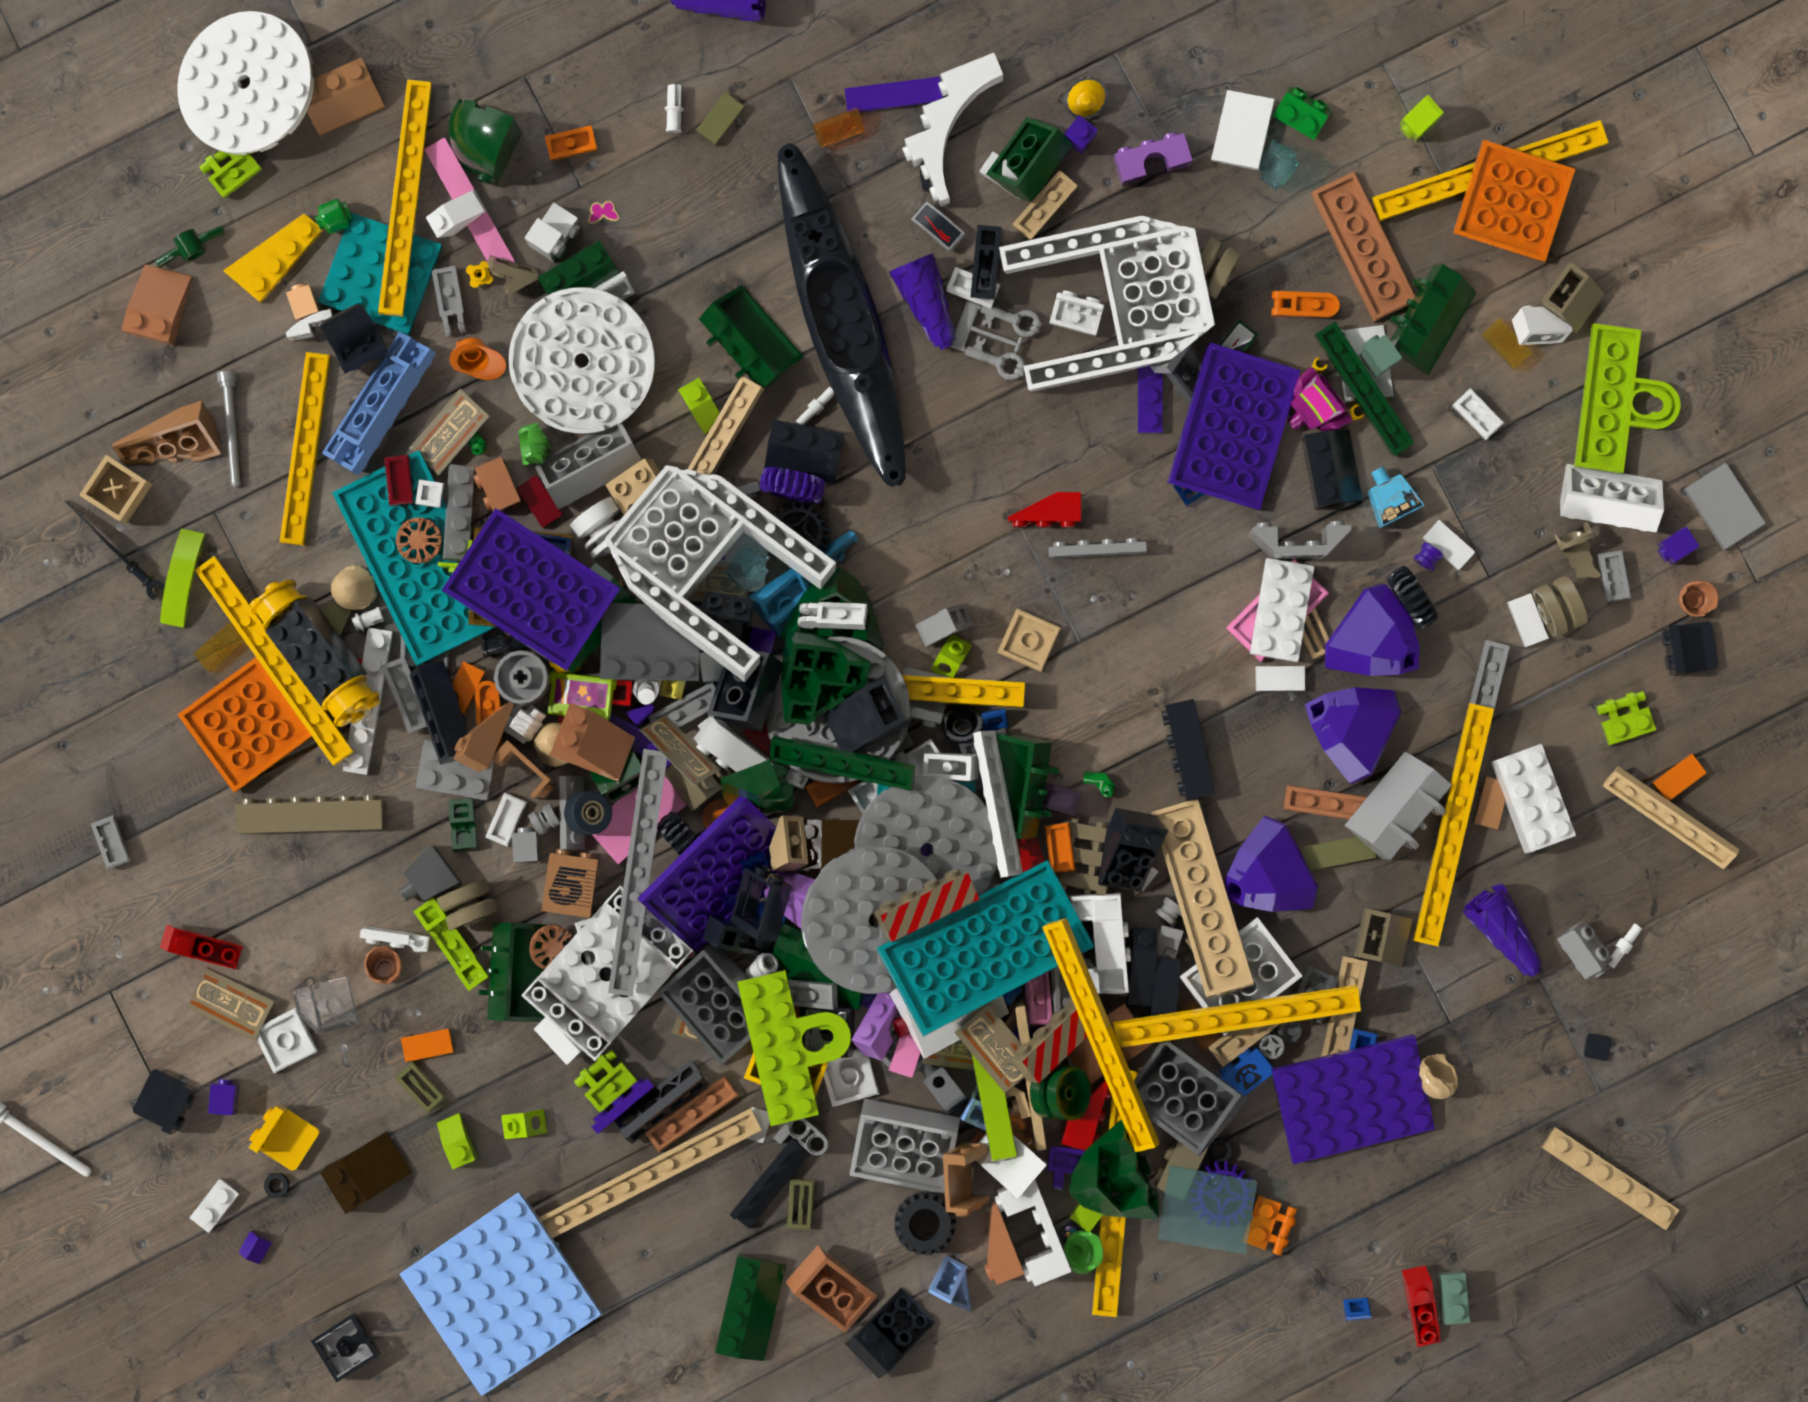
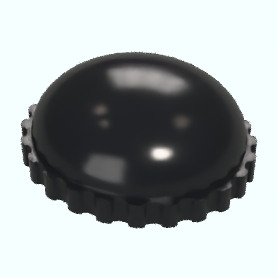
M965 704L953 706L952 709H948V712L942 718L943 734L951 742L954 741V743L971 742L974 739L973 733L982 731L981 713L974 706L971 707Z

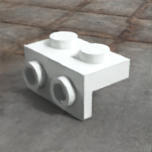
M1070 291L1057 293L1049 324L1096 337L1104 305L1100 304V300L1092 297H1086V300L1076 297L1077 294Z

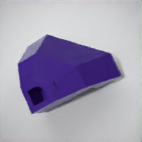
M1383 583L1363 590L1325 644L1326 668L1369 676L1400 675L1419 669L1420 646L1411 617L1388 585Z
M1353 687L1326 693L1305 704L1310 724L1324 752L1350 784H1354L1372 775L1401 714L1396 692L1387 689Z
M1264 816L1239 848L1225 882L1228 900L1243 907L1270 912L1314 908L1319 887L1287 825L1268 816Z

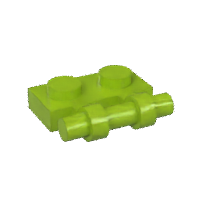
M218 151L213 156L209 155L205 158L206 161L199 166L204 174L211 169L214 170L215 173L208 180L224 199L262 170L250 153L248 155H233ZM230 156L232 160L221 168L219 163Z
M1643 691L1635 694L1630 692L1625 694L1623 698L1609 699L1604 704L1596 706L1599 715L1608 713L1610 719L1601 722L1608 746L1656 730L1649 707L1640 710L1638 708V703L1646 700ZM1628 706L1630 713L1618 717L1617 709Z
M612 1049L604 1055L601 1054L588 1069L584 1068L580 1072V1076L574 1080V1083L579 1088L586 1083L589 1084L591 1089L584 1095L599 1113L638 1081L623 1062L615 1068L611 1065L610 1062L617 1057ZM604 1068L608 1074L597 1082L594 1076Z

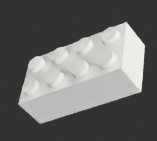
M1542 744L1490 762L1504 794L1505 803L1524 853H1530L1576 836Z

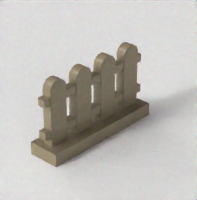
M1072 818V822L1069 823L1075 863L1089 865L1088 874L1065 872L1055 875L1065 893L1067 892V886L1085 889L1084 895H1090L1092 890L1097 891L1096 895L1109 894L1110 887L1099 885V876H1095L1096 866H1101L1103 852H1099L1100 842L1104 843L1107 828H1103L1104 823L1097 822L1096 826L1079 824V818ZM1076 838L1094 841L1092 850L1075 848ZM1067 896L1068 899H1069V901H1070L1071 904H1072L1071 896Z

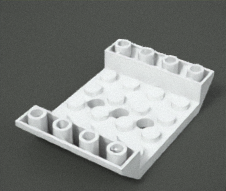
M619 886L521 995L594 1061L693 951L645 908L633 996L624 998L619 994L608 993L610 981H603L599 977V971L604 967L612 969L623 894L622 886ZM590 951L594 954L595 961L593 964L585 965L581 961L583 952Z

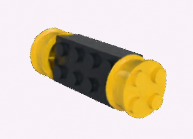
M288 579L280 583L277 581L270 583L265 588L266 592L250 603L251 613L258 615L263 621V629L323 710L330 711L335 718V726L343 727L350 722L353 724L360 722L365 717L364 713L377 706L381 701L379 699L380 694L377 691H372L366 683L368 680L366 675L368 673L312 598L308 599L307 596L301 595L295 588L297 583L294 579Z

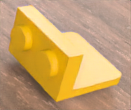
M277 1105L274 1109L270 1107L263 1117L265 1123L262 1128H256L249 1140L252 1143L249 1148L256 1153H265L289 1170L294 1171L301 1164L319 1136L320 1131L282 1105Z

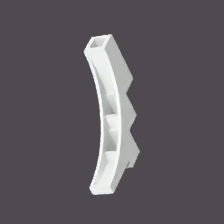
M995 53L941 73V82L938 85L942 96L947 95V97L923 106V115H920L924 128L929 129L905 139L906 147H903L902 150L907 162L911 160L914 167L923 164L920 168L924 179H930L932 184L929 190L933 201L938 200L941 207L950 204L943 175L944 152L949 134L956 120L971 101L985 90L1003 81V73Z

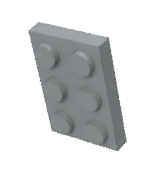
M424 740L415 788L488 801L495 762L492 760L489 768L479 773L458 761L440 765L432 741Z

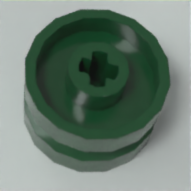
M1058 1065L1039 1084L1031 1082L1030 1102L1033 1110L1039 1117L1073 1121L1085 1114L1089 1106L1091 1096L1090 1082L1086 1073L1081 1068Z

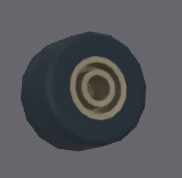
M584 791L576 793L565 804V822L577 834L593 835L601 833L611 822V804L607 797L600 792Z

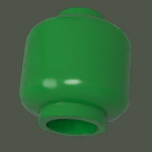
M337 198L319 205V215L315 216L320 230L325 228L329 234H334L348 228L350 220L353 219L346 202H341Z

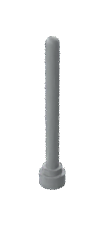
M236 371L217 372V381L220 383V387L223 388L231 485L239 487L241 479L233 387H235V382H237Z

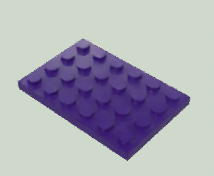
M1208 343L1167 483L1260 510L1293 399L1295 385L1301 370L1214 343Z
M495 508L442 588V592L565 671L568 670L620 590L619 587L497 508Z
M739 796L637 899L697 953L707 943L703 939V935L710 915L731 919L745 867L755 868L756 865H761L769 868L772 874L778 872L772 871L769 848L776 826L749 799Z
M1413 1034L1271 1069L1290 1158L1293 1164L1435 1129L1428 1095L1422 1088V1079L1419 1075L1421 1061L1416 1038Z

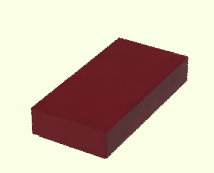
M410 456L384 457L389 506L414 504Z
M537 475L516 487L543 529L563 516Z

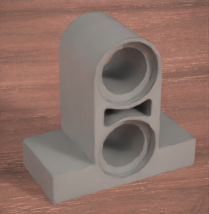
M963 603L939 611L938 614L915 626L925 647H928L959 631L974 626V623Z
M807 1118L799 1119L806 1124V1131L804 1133L797 1134L794 1132L792 1125L795 1121L787 1122L773 1137L781 1144L790 1134L809 1153L817 1156L822 1155L827 1150L829 1143L826 1135ZM814 1137L822 1138L824 1147L821 1150H814L810 1144L811 1139Z

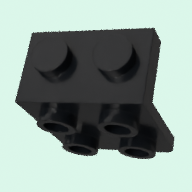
M357 303L320 323V328L335 352L345 374L357 370L361 365L378 359L388 352L382 336L362 303Z
M1711 622L1675 624L1663 627L1661 639L1663 646L1666 647L1665 665L1666 669L1669 670L1670 676L1713 670L1718 667Z
M154 1069L150 1072L133 1107V1112L161 1126V1131L169 1135L174 1134L183 1127L186 1120L184 1115L187 1109L192 1108L197 1096H195L197 1088L158 1069Z

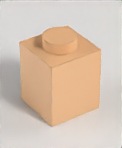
M305 283L297 284L291 287V291L286 292L297 322L312 314L321 312L314 290L310 285H305Z

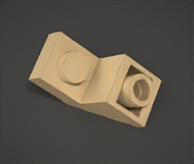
M1013 1086L1005 1093V1097L1015 1096L1016 1100L1011 1101L1015 1115L1020 1114L1022 1119L1031 1117L1024 1091Z

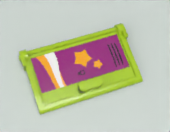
M557 671L551 672L548 714L565 716L569 704L572 703L593 711L608 721L610 720L613 690H616L617 685L616 679H600V677L558 673Z

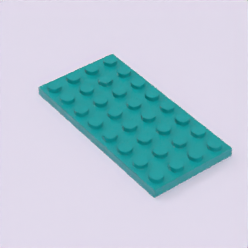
M420 450L409 454L414 504L389 506L385 467L332 492L416 666L497 628L468 625L469 608L442 592V588L452 573L448 572V568H440L438 562H460L443 560L446 503L443 497L441 508L415 504L419 480L435 482ZM425 518L432 521L439 528L442 535V546L439 553L432 560L425 563H413L405 559L398 551L396 545L397 532L407 520ZM418 522L410 524L412 530L416 531L418 529ZM423 522L421 531L424 532L427 523ZM433 527L427 531L428 536L436 533ZM407 528L404 529V532L410 536L412 532ZM401 536L400 542H408V537ZM429 539V542L438 543V539ZM410 544L403 548L404 552L411 548ZM428 545L426 551L431 555L436 548ZM414 549L409 554V557L416 559L417 550ZM420 550L421 558H426L424 550Z
M1048 860L979 895V900L893 942L889 941L876 949L923 1037L1058 967L1042 928L1047 923L1067 918L1081 954L1094 947Z

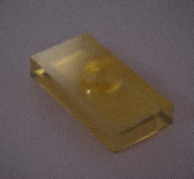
M1500 318L1481 334L1484 340L1513 370L1532 354L1526 345H1519L1517 336Z
M229 622L196 650L193 655L208 672H211L242 646L245 641L234 625Z

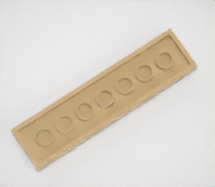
M1198 798L1151 812L1152 815H1157L1168 829L1161 847L1206 998L1254 985Z

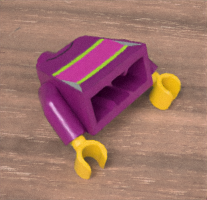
M1317 357L1312 366L1297 379L1293 395L1294 400L1291 402L1296 412L1287 419L1294 430H1297L1305 423L1311 430L1314 428L1320 431L1338 430L1351 423L1352 420L1356 421L1364 416V414L1356 416L1354 409L1360 405H1354L1349 409L1322 373L1326 370L1327 364L1323 368L1317 367L1316 363L1320 360V357Z

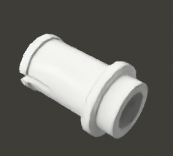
M379 607L361 615L355 614L356 617L351 618L356 631L362 630V632L367 627L384 622Z

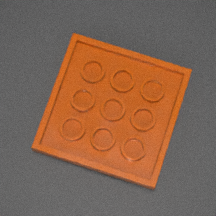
M1482 140L1453 234L1534 260L1546 262L1575 169Z
M256 657L177 714L234 793H237L312 738V735Z

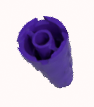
M671 0V4L680 10L694 11V13L715 14L720 15V17L740 18V20L763 21L766 12V0Z
M934 253L889 271L904 301H907L915 319L920 322L927 338L933 343L934 347L939 346L940 350L954 345L952 340L956 339L955 331L948 311L949 305L942 288L943 282Z
M1502 883L1491 886L1494 890L1493 893L1487 892V890L1482 891L1465 905V910L1462 911L1471 923L1523 975L1532 977L1542 969L1540 967L1542 961L1536 952L1534 943L1506 887Z

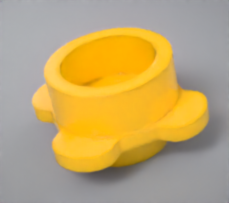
M482 261L479 265L475 266L469 265L466 268V272L470 275L471 279L470 285L473 288L491 284L493 281L486 261ZM479 272L482 273L481 277L477 276Z

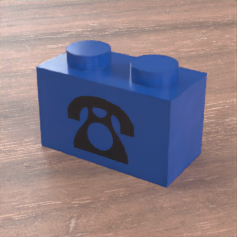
M1250 1047L1238 1056L1240 1060L1235 1064L1228 1063L1219 1070L1220 1076L1245 1095L1272 1075L1271 1069H1273L1257 1048L1251 1050Z

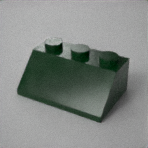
M1026 117L986 175L1014 196L1032 203L1066 156L1072 144L1058 128ZM1004 159L1007 160V167L1018 178L1017 181L1002 176Z
M599 240L537 278L547 295L568 288H596L618 275L619 272Z

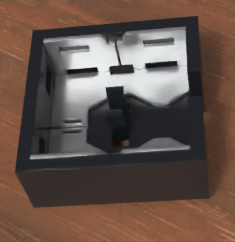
M803 1007L802 1017L819 1012H832L841 1016L849 1026L851 1040L847 1051L840 1058L853 1057L852 1038L854 1036L855 1009L838 1007L827 1011V1009ZM817 1027L806 1030L802 1036L804 1047L811 1051H818L825 1044L833 1040V1033L830 1030H821Z
M356 1312L311 1340V1343L336 1383L381 1354L371 1336L369 1338L365 1337L363 1331L366 1328Z

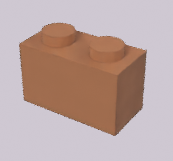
M502 457L475 468L477 475L473 477L478 488H483L487 497H484L483 500L488 511H494L497 508L501 512H505L523 504L505 460Z

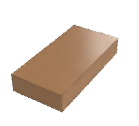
M1485 777L1473 824L1498 830L1505 804V797L1498 779Z

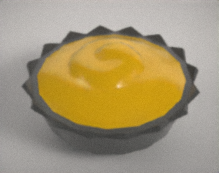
M1092 76L1082 77L1075 80L1068 87L1067 93L1064 96V106L1067 108V113H1070L1073 118H1077L1080 115L1083 119H1091L1093 116L1099 115L1101 110L1105 109V104L1109 101L1107 97L1109 91L1106 89V84L1101 82L1100 78Z

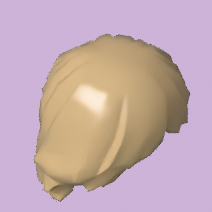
M352 564L336 575L331 584V594L334 601L340 607L349 610H363L376 600V582L366 568H363L362 565Z
M555 722L547 723L540 727L534 736L533 742L542 763L558 767L566 765L568 762L550 756L561 727L560 723Z
M1436 1053L1422 1059L1419 1066V1075L1422 1079L1424 1092L1435 1099H1445L1452 1096L1458 1088V1075L1455 1066L1447 1061L1446 1054Z

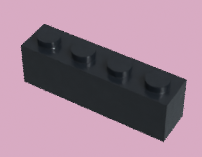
M444 661L419 666L409 676L439 763L442 765L455 762L454 757L457 752L455 751V746L461 737L463 738L468 734V730L466 727V717L461 713L458 704V694L454 691L451 684L450 671L446 668Z
M1194 699L1165 705V711H1161L1164 726L1168 725L1170 734L1166 735L1169 749H1173L1175 758L1171 760L1174 773L1179 772L1181 781L1177 783L1179 796H1184L1185 801L1214 795L1215 790Z

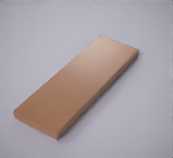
M1355 171L1312 191L1310 194L1373 322L1409 306L1406 304L1407 300H1414L1416 295Z

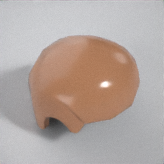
M1702 580L1691 581L1680 590L1678 596L1679 605L1682 611L1689 616H1706V614L1718 606L1719 594L1716 587L1709 582Z
M388 946L374 947L367 953L364 968L367 976L377 984L386 985L394 982L399 977L402 963L399 955Z

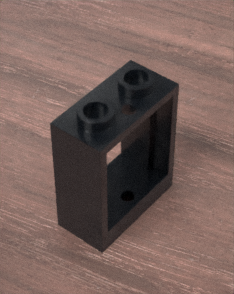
M705 590L701 611L745 645H748L752 627L754 600ZM727 599H730L731 602H730V603H726V600H727Z
M765 866L745 867L730 923L757 941L777 942L792 886L784 882L782 876L770 873V869ZM765 884L770 888L760 920L755 915Z

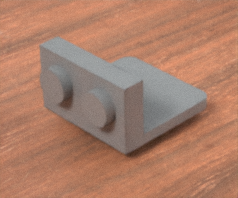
M906 668L903 674L949 678L913 668ZM910 701L909 722H912V719L921 720V725L935 728L936 724L941 725L946 703Z

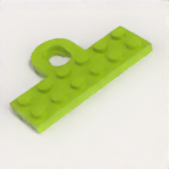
M1593 323L1591 326L1574 462L1575 468L1623 474L1629 427L1659 430L1672 424L1679 415L1680 398L1671 385L1663 381L1636 378L1641 330L1596 323ZM1642 392L1650 393L1654 398L1662 401L1663 407L1659 412H1652L1648 415L1639 414L1633 407L1634 396Z
M785 970L737 981L770 1125L774 1126L819 1115L808 1067L834 1061L847 1051L851 1040L848 1024L841 1016L832 1012H819L796 1018ZM813 1027L821 1030L828 1029L833 1033V1040L825 1044L818 1051L807 1050L802 1043L804 1032Z

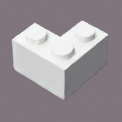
M553 202L542 220L536 219L525 236V240L530 248L554 262L556 258L560 259L566 252L567 247L565 245L570 238L574 239L578 234L580 221L576 216Z

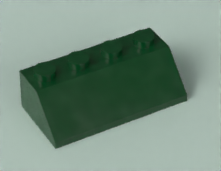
M738 1254L715 1350L716 1354L738 1359L764 1361L786 1264Z

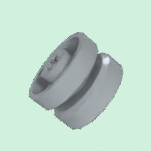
M521 650L511 652L503 657L496 666L494 674L496 689L503 698L516 705L527 706L535 704L544 698L550 688L549 668L542 659L531 652ZM523 674L528 677L527 680H524V683H520L519 677Z

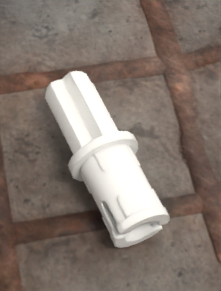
M679 84L668 85L667 107H665V111H667V133H681V112L684 111V108L681 107L682 86Z

